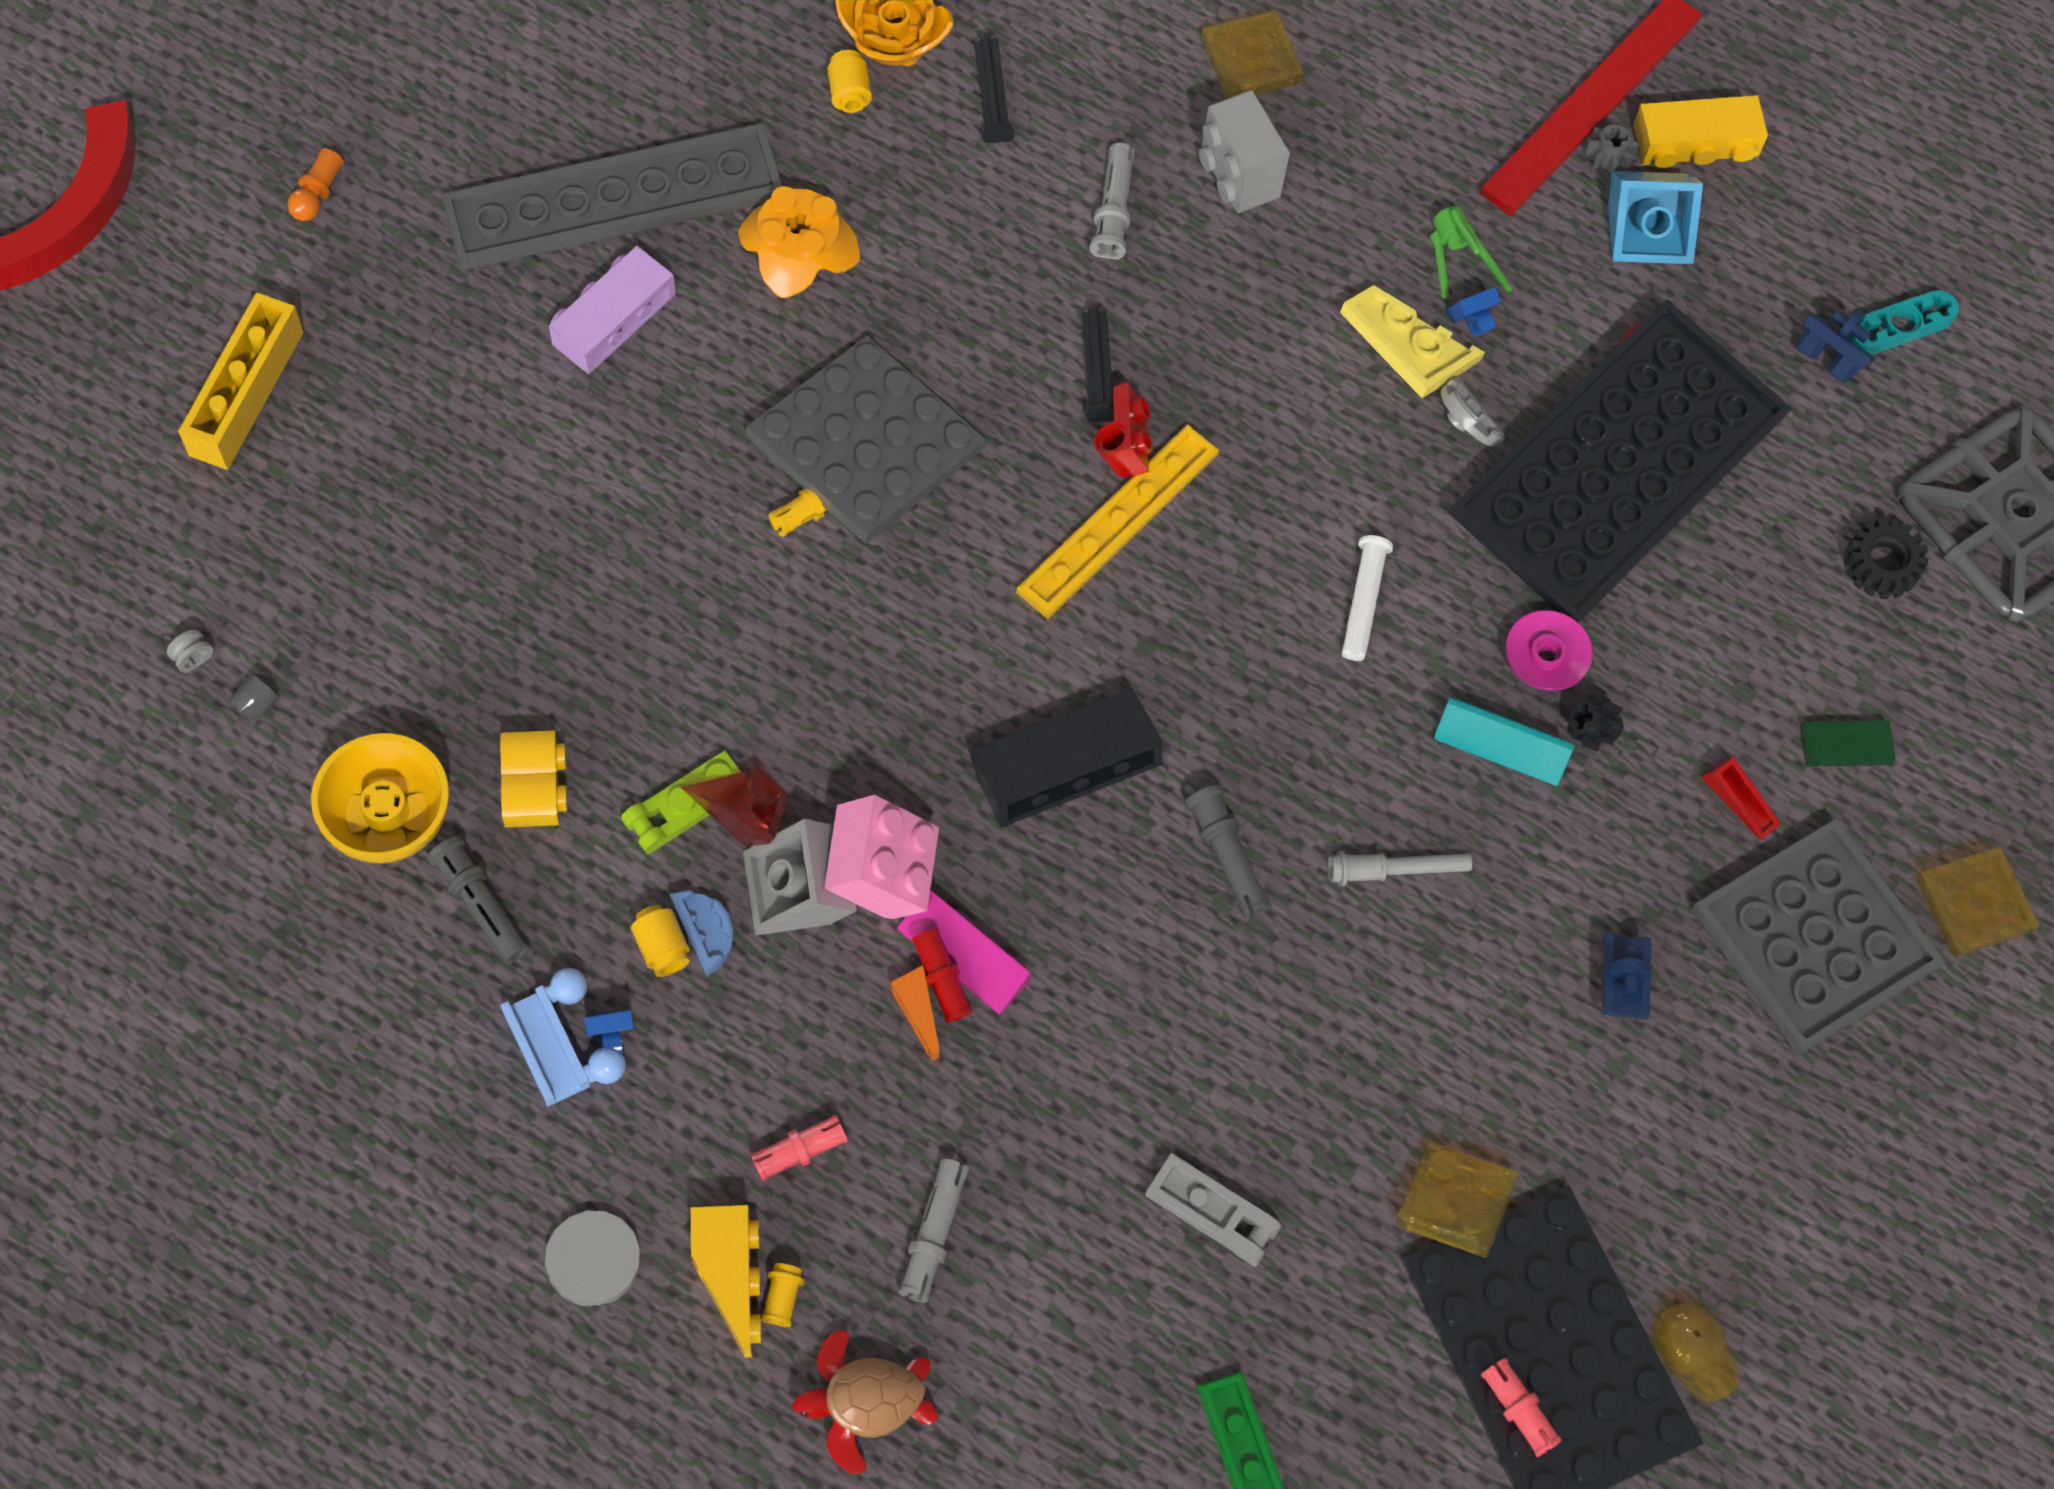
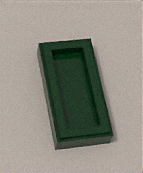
M1889 720L1803 722L1800 726L1806 767L1893 765L1896 761Z

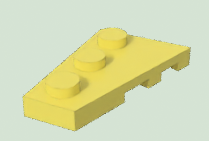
M1375 285L1344 302L1340 311L1348 322L1421 398L1445 385L1451 378L1461 375L1482 360L1485 354L1484 351L1474 345L1468 349L1451 338L1453 333L1441 325L1435 329L1417 318L1416 310Z

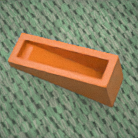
M922 965L891 981L890 990L931 1061L939 1058L940 1049L924 966Z

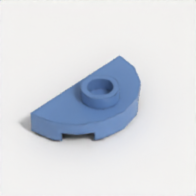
M691 890L670 893V900L706 977L721 968L731 954L734 932L730 915L720 901L715 898L711 899L706 895L693 893Z

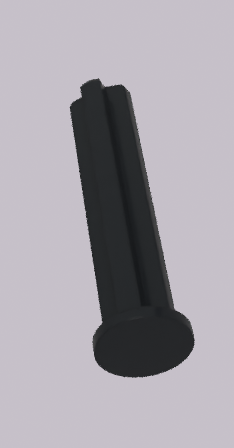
M984 33L975 41L985 121L982 138L985 143L1010 142L1015 134L1014 128L1009 124L999 43L996 36H989L987 33Z
M1090 305L1087 310L1083 311L1089 407L1085 411V416L1089 422L1114 421L1107 310L1104 307Z

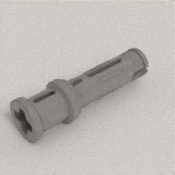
M1115 143L1109 148L1103 200L1101 206L1098 207L1094 214V223L1097 227L1095 237L1091 239L1089 246L1090 252L1095 257L1119 260L1126 253L1127 247L1124 242V234L1131 221L1127 210V199L1135 156V149H1130L1131 145L1126 143Z

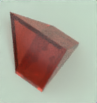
M758 765L748 771L680 787L735 839L747 847L766 845L775 839L789 795Z

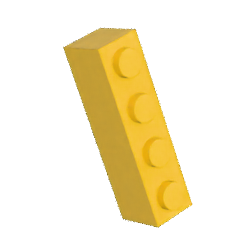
M256 292L178 430L190 457L225 470L229 469L304 333L294 305Z

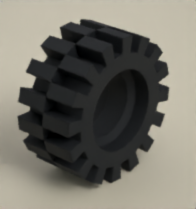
M1877 518L1874 524L1870 520L1864 524L1862 529L1859 528L1845 551L1847 555L1844 558V566H1850L1846 573L1849 578L1854 576L1857 578L1854 585L1858 589L1863 585L1868 587L1867 595L1873 597L1877 591L1880 592V599H1888L1891 594H1893L1894 598L1901 597L1905 591L1908 593L1913 589L1924 573L1929 559L1925 557L1928 548L1927 545L1918 546L1923 537L1919 532L1912 537L1909 533L1913 527L1908 523L1901 529L1898 527L1900 521L1898 519L1892 518L1888 525H1886L1885 518ZM1878 547L1891 549L1899 557L1900 568L1896 571L1881 568L1871 558V550Z

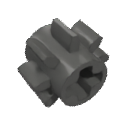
M1611 122L1603 130L1598 127L1594 128L1591 141H1589L1585 151V155L1594 156L1595 162L1592 168L1597 169L1600 167L1608 170L1610 175H1612V171H1615L1620 166L1626 170L1630 169L1633 156H1635L1639 146L1638 142L1631 141L1630 128L1626 129L1621 125L1614 124V122Z

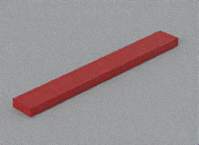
M1663 0L1481 187L1480 195L1512 217L1593 133L1594 128L1598 127L1700 21L1702 13L1683 0Z

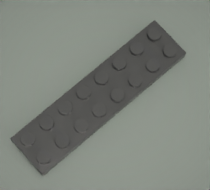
M763 123L443 193L442 198L461 271L763 204L771 198L776 188L782 187V183Z

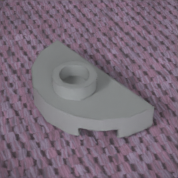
M1459 377L1451 378L1441 388L1440 395L1449 410L1447 417L1457 429L1463 432L1468 431L1476 439L1491 447L1501 444L1506 439L1503 431Z

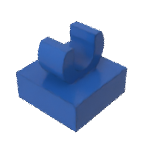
M1494 287L1456 302L1446 309V313L1453 324L1466 320L1472 335L1477 337L1496 328L1489 310L1500 304L1501 300Z
M632 1009L584 1017L587 1036L601 1034L603 1048H614L621 1054L624 1053L621 1031L635 1028Z

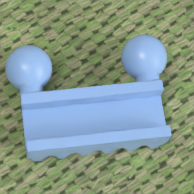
M563 968L557 971L552 977L550 985L546 987L542 985L535 988L536 994L512 1005L508 1001L500 1005L547 1107L589 1088L590 1083L594 1081L603 1084L614 1083L623 1076L626 1068L623 1054L610 1047L597 1049L591 1055L588 1064L581 1066L552 1005L557 1001L566 1005L575 1004L585 996L587 991L586 978L579 970L574 968Z

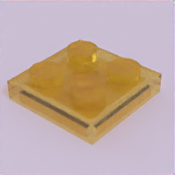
M1278 11L1202 29V42L1226 99L1251 90L1256 95L1303 82V69Z
M2001 847L1923 871L1916 877V881L1954 958L2033 933L2040 926Z
M1430 1141L1399 1212L1397 1227L1487 1258L1518 1182L1519 1172Z

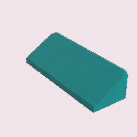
M1449 698L1434 736L1435 740L1555 786L1559 784L1575 746L1573 743L1455 698Z

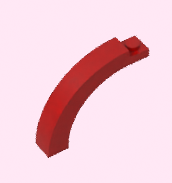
M126 100L84 108L87 125L86 146L79 170L72 183L58 201L39 218L25 227L0 238V290L15 287L36 279L75 256L96 237L117 210L132 176L136 149L134 121Z

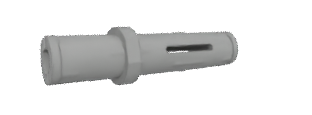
M952 1159L940 1160L937 1177L925 1209L916 1241H911L908 1249L911 1258L899 1289V1294L908 1296V1299L915 1302H928L938 1264L944 1263L947 1252L943 1249L954 1218L964 1181L969 1172V1168L966 1165H960V1162Z

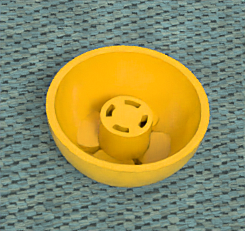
M391 733L362 736L338 748L327 758L318 771L311 794L312 813L319 830L326 840L337 850L353 859L380 864L406 859L427 846L440 830L446 817L449 803L447 777L437 757L418 741Z

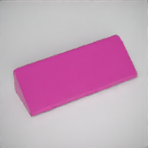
M931 890L927 911L906 916L897 928L911 942V939L916 935L938 928L939 935L952 965L957 964L960 970V974L957 976L959 982L999 1015L1030 983L1031 974L1025 967Z

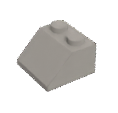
M803 819L743 851L755 935L830 925L857 911L856 904L824 890L834 825Z

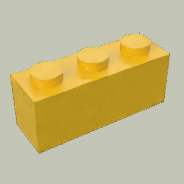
M1758 95L1641 104L1633 123L1636 141L1639 143L1638 150L1642 165L1655 164L1658 168H1668L1677 162L1694 161L1697 165H1707L1716 159L1733 158L1736 162H1746L1760 155L1768 137Z

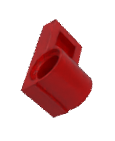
M1126 382L1113 387L1114 421L1104 425L1094 438L1095 449L1111 470L1119 477L1137 476L1149 472L1148 453L1152 452V442L1147 432V420L1151 419L1148 402L1144 396H1138L1131 385Z

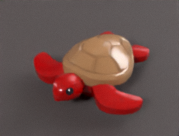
M837 1331L830 1334L825 1340L816 1360L819 1373L829 1383L827 1389L816 1388L804 1391L796 1397L791 1407L797 1414L807 1419H822L828 1415L832 1416L834 1422L827 1437L828 1451L842 1469L850 1474L857 1475L866 1471V1463L855 1445V1435L864 1438L885 1436L902 1426L910 1417L924 1425L934 1424L938 1420V1414L933 1404L923 1400L925 1387L922 1381L928 1377L931 1362L927 1358H917L905 1369L896 1363L884 1359L865 1358L845 1365L844 1355L849 1334L846 1331Z

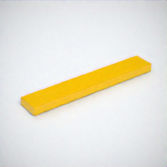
M1187 424L1149 461V472L1133 476L1017 587L1016 593L1044 617L1049 619L1218 455L1219 449Z

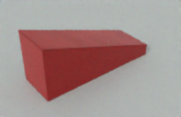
M1734 757L1719 761L1700 776L1759 840H1762L1781 825Z

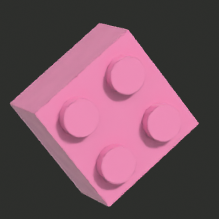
M876 795L837 805L824 890L884 918L896 919L927 911L939 827Z

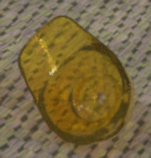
M1679 1303L1669 1307L1656 1318L1652 1331V1341L1656 1352L1663 1364L1695 1398L1703 1402H1714L1729 1396L1735 1391L1740 1382L1739 1371L1727 1344L1724 1330L1710 1313L1703 1307L1692 1303ZM1694 1330L1700 1332V1337L1694 1335Z

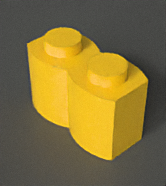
M555 730L501 733V807L504 827L559 825V812L568 811L567 786L558 785V770L567 769L565 743L557 744Z

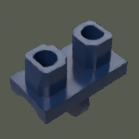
M1839 309L1833 314L1831 320L1842 327L1840 331L1818 314L1814 316L1810 314L1802 325L1806 327V330L1802 333L1796 348L1812 360H1816L1828 344L1837 350L1839 355L1831 363L1827 371L1842 383L1848 382L1861 369H1868L1876 360L1873 355L1850 339L1853 335L1864 344L1871 336V333L1860 325L1866 317V314L1860 309L1851 317Z
M1606 933L1603 937L1602 1015L1648 1019L1650 1016L1651 938H1627Z

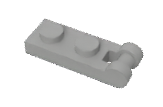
M1172 1153L1145 1194L1146 1197L1225 1246L1234 1252L1235 1255L1255 1267L1258 1266L1265 1255L1262 1249L1268 1239H1275L1281 1229V1224L1275 1218ZM1241 1220L1253 1228L1247 1238L1235 1231Z

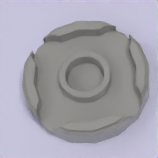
M584 1211L568 1217L554 1230L546 1245L545 1267L551 1285L564 1299L579 1306H599L618 1300L632 1287L640 1271L641 1251L634 1231L623 1219L606 1211Z

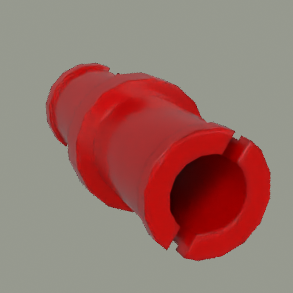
M934 928L916 935L911 940L916 947L927 974L925 977L927 987L933 988L945 1017L944 1020L946 1024L971 1015L973 1011L969 1007L957 977L960 974V970L957 964L952 965L939 935V929Z

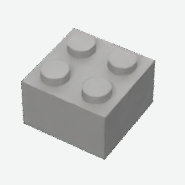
M1251 90L1208 106L1206 124L1203 126L1202 147L1199 149V158L1206 172L1213 171L1218 180L1217 189L1223 202L1226 204L1231 202L1238 214L1280 198L1290 152L1254 92Z

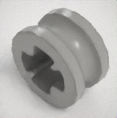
M196 629L186 631L177 636L167 648L169 658L176 661L177 668L183 673L190 672L210 659L214 651L210 643L204 641L203 634Z

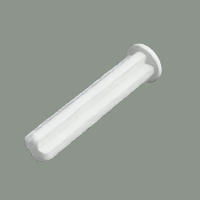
M1367 535L1359 539L1358 545L1363 551L1342 649V656L1353 661H1363L1365 658L1385 557L1393 549L1392 542L1380 536Z

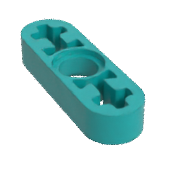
M1931 291L1867 313L1860 325L1870 333L1878 331L1881 324L1883 330L1877 332L1872 341L1868 339L1864 344L1853 335L1850 339L1872 355L1947 329L1958 315L1959 304L1955 297L1946 291ZM1933 304L1937 309L1944 308L1946 310L1944 316L1940 312L1928 314L1925 320H1923L1922 315L1927 314ZM1901 316L1908 319L1912 324V330L1901 331L1897 329L1892 323V318Z

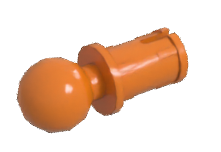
M326 148L321 149L308 174L300 177L298 183L302 189L293 191L287 203L288 211L294 219L310 221L318 215L321 206L319 197L323 199L329 197V187L339 169L344 165V160L336 152Z

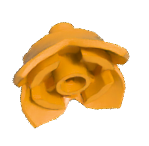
M835 0L838 17L844 28L854 39L857 49L868 58L884 65H914L928 50L937 46L953 28L951 12L944 6H935L933 0Z
M786 186L776 188L771 198L753 210L738 229L741 246L747 251H755L758 254L761 276L771 291L780 298H788L803 292L813 283L818 271L821 269H826L833 273L846 272L860 262L857 237L838 212V206L835 201L812 190L792 189Z

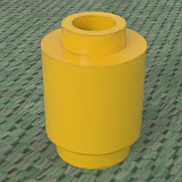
M842 50L835 53L831 57L827 68L832 104L837 109H842L847 113L859 112L872 100L867 63L862 59L861 54L854 50Z
M654 905L640 911L636 915L637 920L631 925V931L647 968L653 969L657 977L668 976L685 968L690 962L687 955L690 949L673 910L668 908L662 909L660 905Z

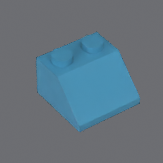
M1612 171L1608 203L1612 261L1694 264L1703 183L1693 174Z

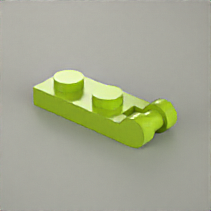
M723 751L645 802L637 803L628 808L622 814L621 820L629 830H635L640 837L639 845L646 854H650L750 790V783L727 752ZM659 813L666 823L660 827H654L649 819Z

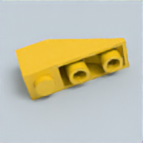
M748 1205L690 1207L691 1257L693 1265L744 1357H752L751 1344L761 1343L760 1314H750V1296H760V1267H749L750 1249H759V1220H750Z

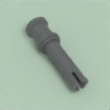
M1220 785L1208 786L1190 795L1185 800V804L1189 810L1194 811L1203 830L1200 835L1202 841L1208 846H1213L1243 911V916L1245 919H1249L1259 915L1258 910L1260 909L1263 912H1267L1271 905L1267 901L1237 837L1240 825L1236 818H1231L1222 799L1224 791Z
M454 836L448 838L430 851L427 861L431 866L438 867L449 883L447 889L453 897L464 901L482 930L503 958V962L510 965L530 951V947L525 943L505 911L486 886V872L481 866H475L464 850L465 842L462 837Z

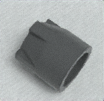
M251 675L228 701L237 712L254 725L279 698L263 681L255 675Z

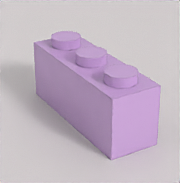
M636 246L627 255L619 256L612 263L609 271L597 282L589 283L582 291L580 298L569 308H563L555 314L549 325L552 345L587 374H590L676 295L674 275Z

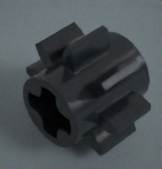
M1597 693L1594 694L1592 702L1580 699L1569 716L1570 726L1574 730L1570 735L1571 738L1582 742V746L1594 751L1599 750L1601 742L1613 746L1624 729L1623 720L1619 715L1623 710L1622 707L1612 703L1611 699Z

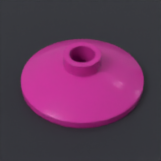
M1536 611L1523 616L1511 628L1505 644L1506 658L1512 671L1524 683L1539 690L1561 691L1576 685L1584 678L1592 662V645L1586 631L1571 617L1555 611ZM1539 652H1550L1554 660H1543L1539 656Z

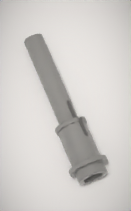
M1338 851L1336 855L1328 857L1327 869L1330 882H1338L1339 886H1346L1349 881H1385L1386 875L1471 871L1472 857L1470 854L1385 858L1383 852H1377V854L1346 855L1344 851Z

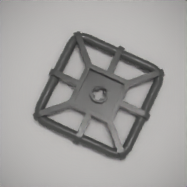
M2020 406L2018 410H2012L2003 414L1967 439L1959 438L1951 444L1949 451L1911 475L1898 488V500L1902 501L1907 512L1946 554L1943 559L1950 566L1955 564L1992 607L2005 615L2007 621L2019 622L2021 618L2037 613L2054 601V580L2024 600L2026 559L2043 548L2054 560V480L2050 482L2031 461L2032 432L2054 455V430L2043 418L2033 412V408ZM2013 427H2016L2015 463L1999 473L1979 450ZM1959 463L1966 464L1983 483L1970 493L1927 485ZM1923 503L1963 509L1981 529L1961 543H1958ZM2011 504H2014L2017 508L2025 506L2028 509L2025 515L2026 518L2016 515ZM1990 539L2010 560L2009 597L2001 591L1969 555V553Z

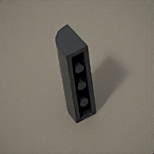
M1129 688L970 750L978 782L1000 828L1161 766L1162 739L1133 688Z

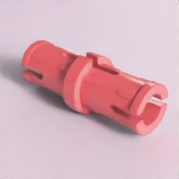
M835 1114L831 1118L803 1131L797 1132L794 1129L787 1133L788 1138L760 1151L753 1152L750 1156L763 1182L767 1178L799 1163L804 1167L811 1163L810 1158L842 1143L845 1144L848 1140Z
M1507 1358L1500 1360L1496 1366H1491L1481 1374L1507 1410L1503 1415L1508 1422H1515L1534 1450L1537 1458L1546 1453L1548 1449H1552L1563 1441L1538 1407L1537 1403L1540 1400L1535 1393L1529 1394L1510 1366Z

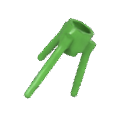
M1452 206L1440 211L1433 219L1436 231L1429 237L1435 250L1442 297L1444 299L1449 298L1443 247L1445 245L1451 250H1458L1469 245L1475 254H1479L1506 292H1511V285L1477 237L1464 210L1459 206Z

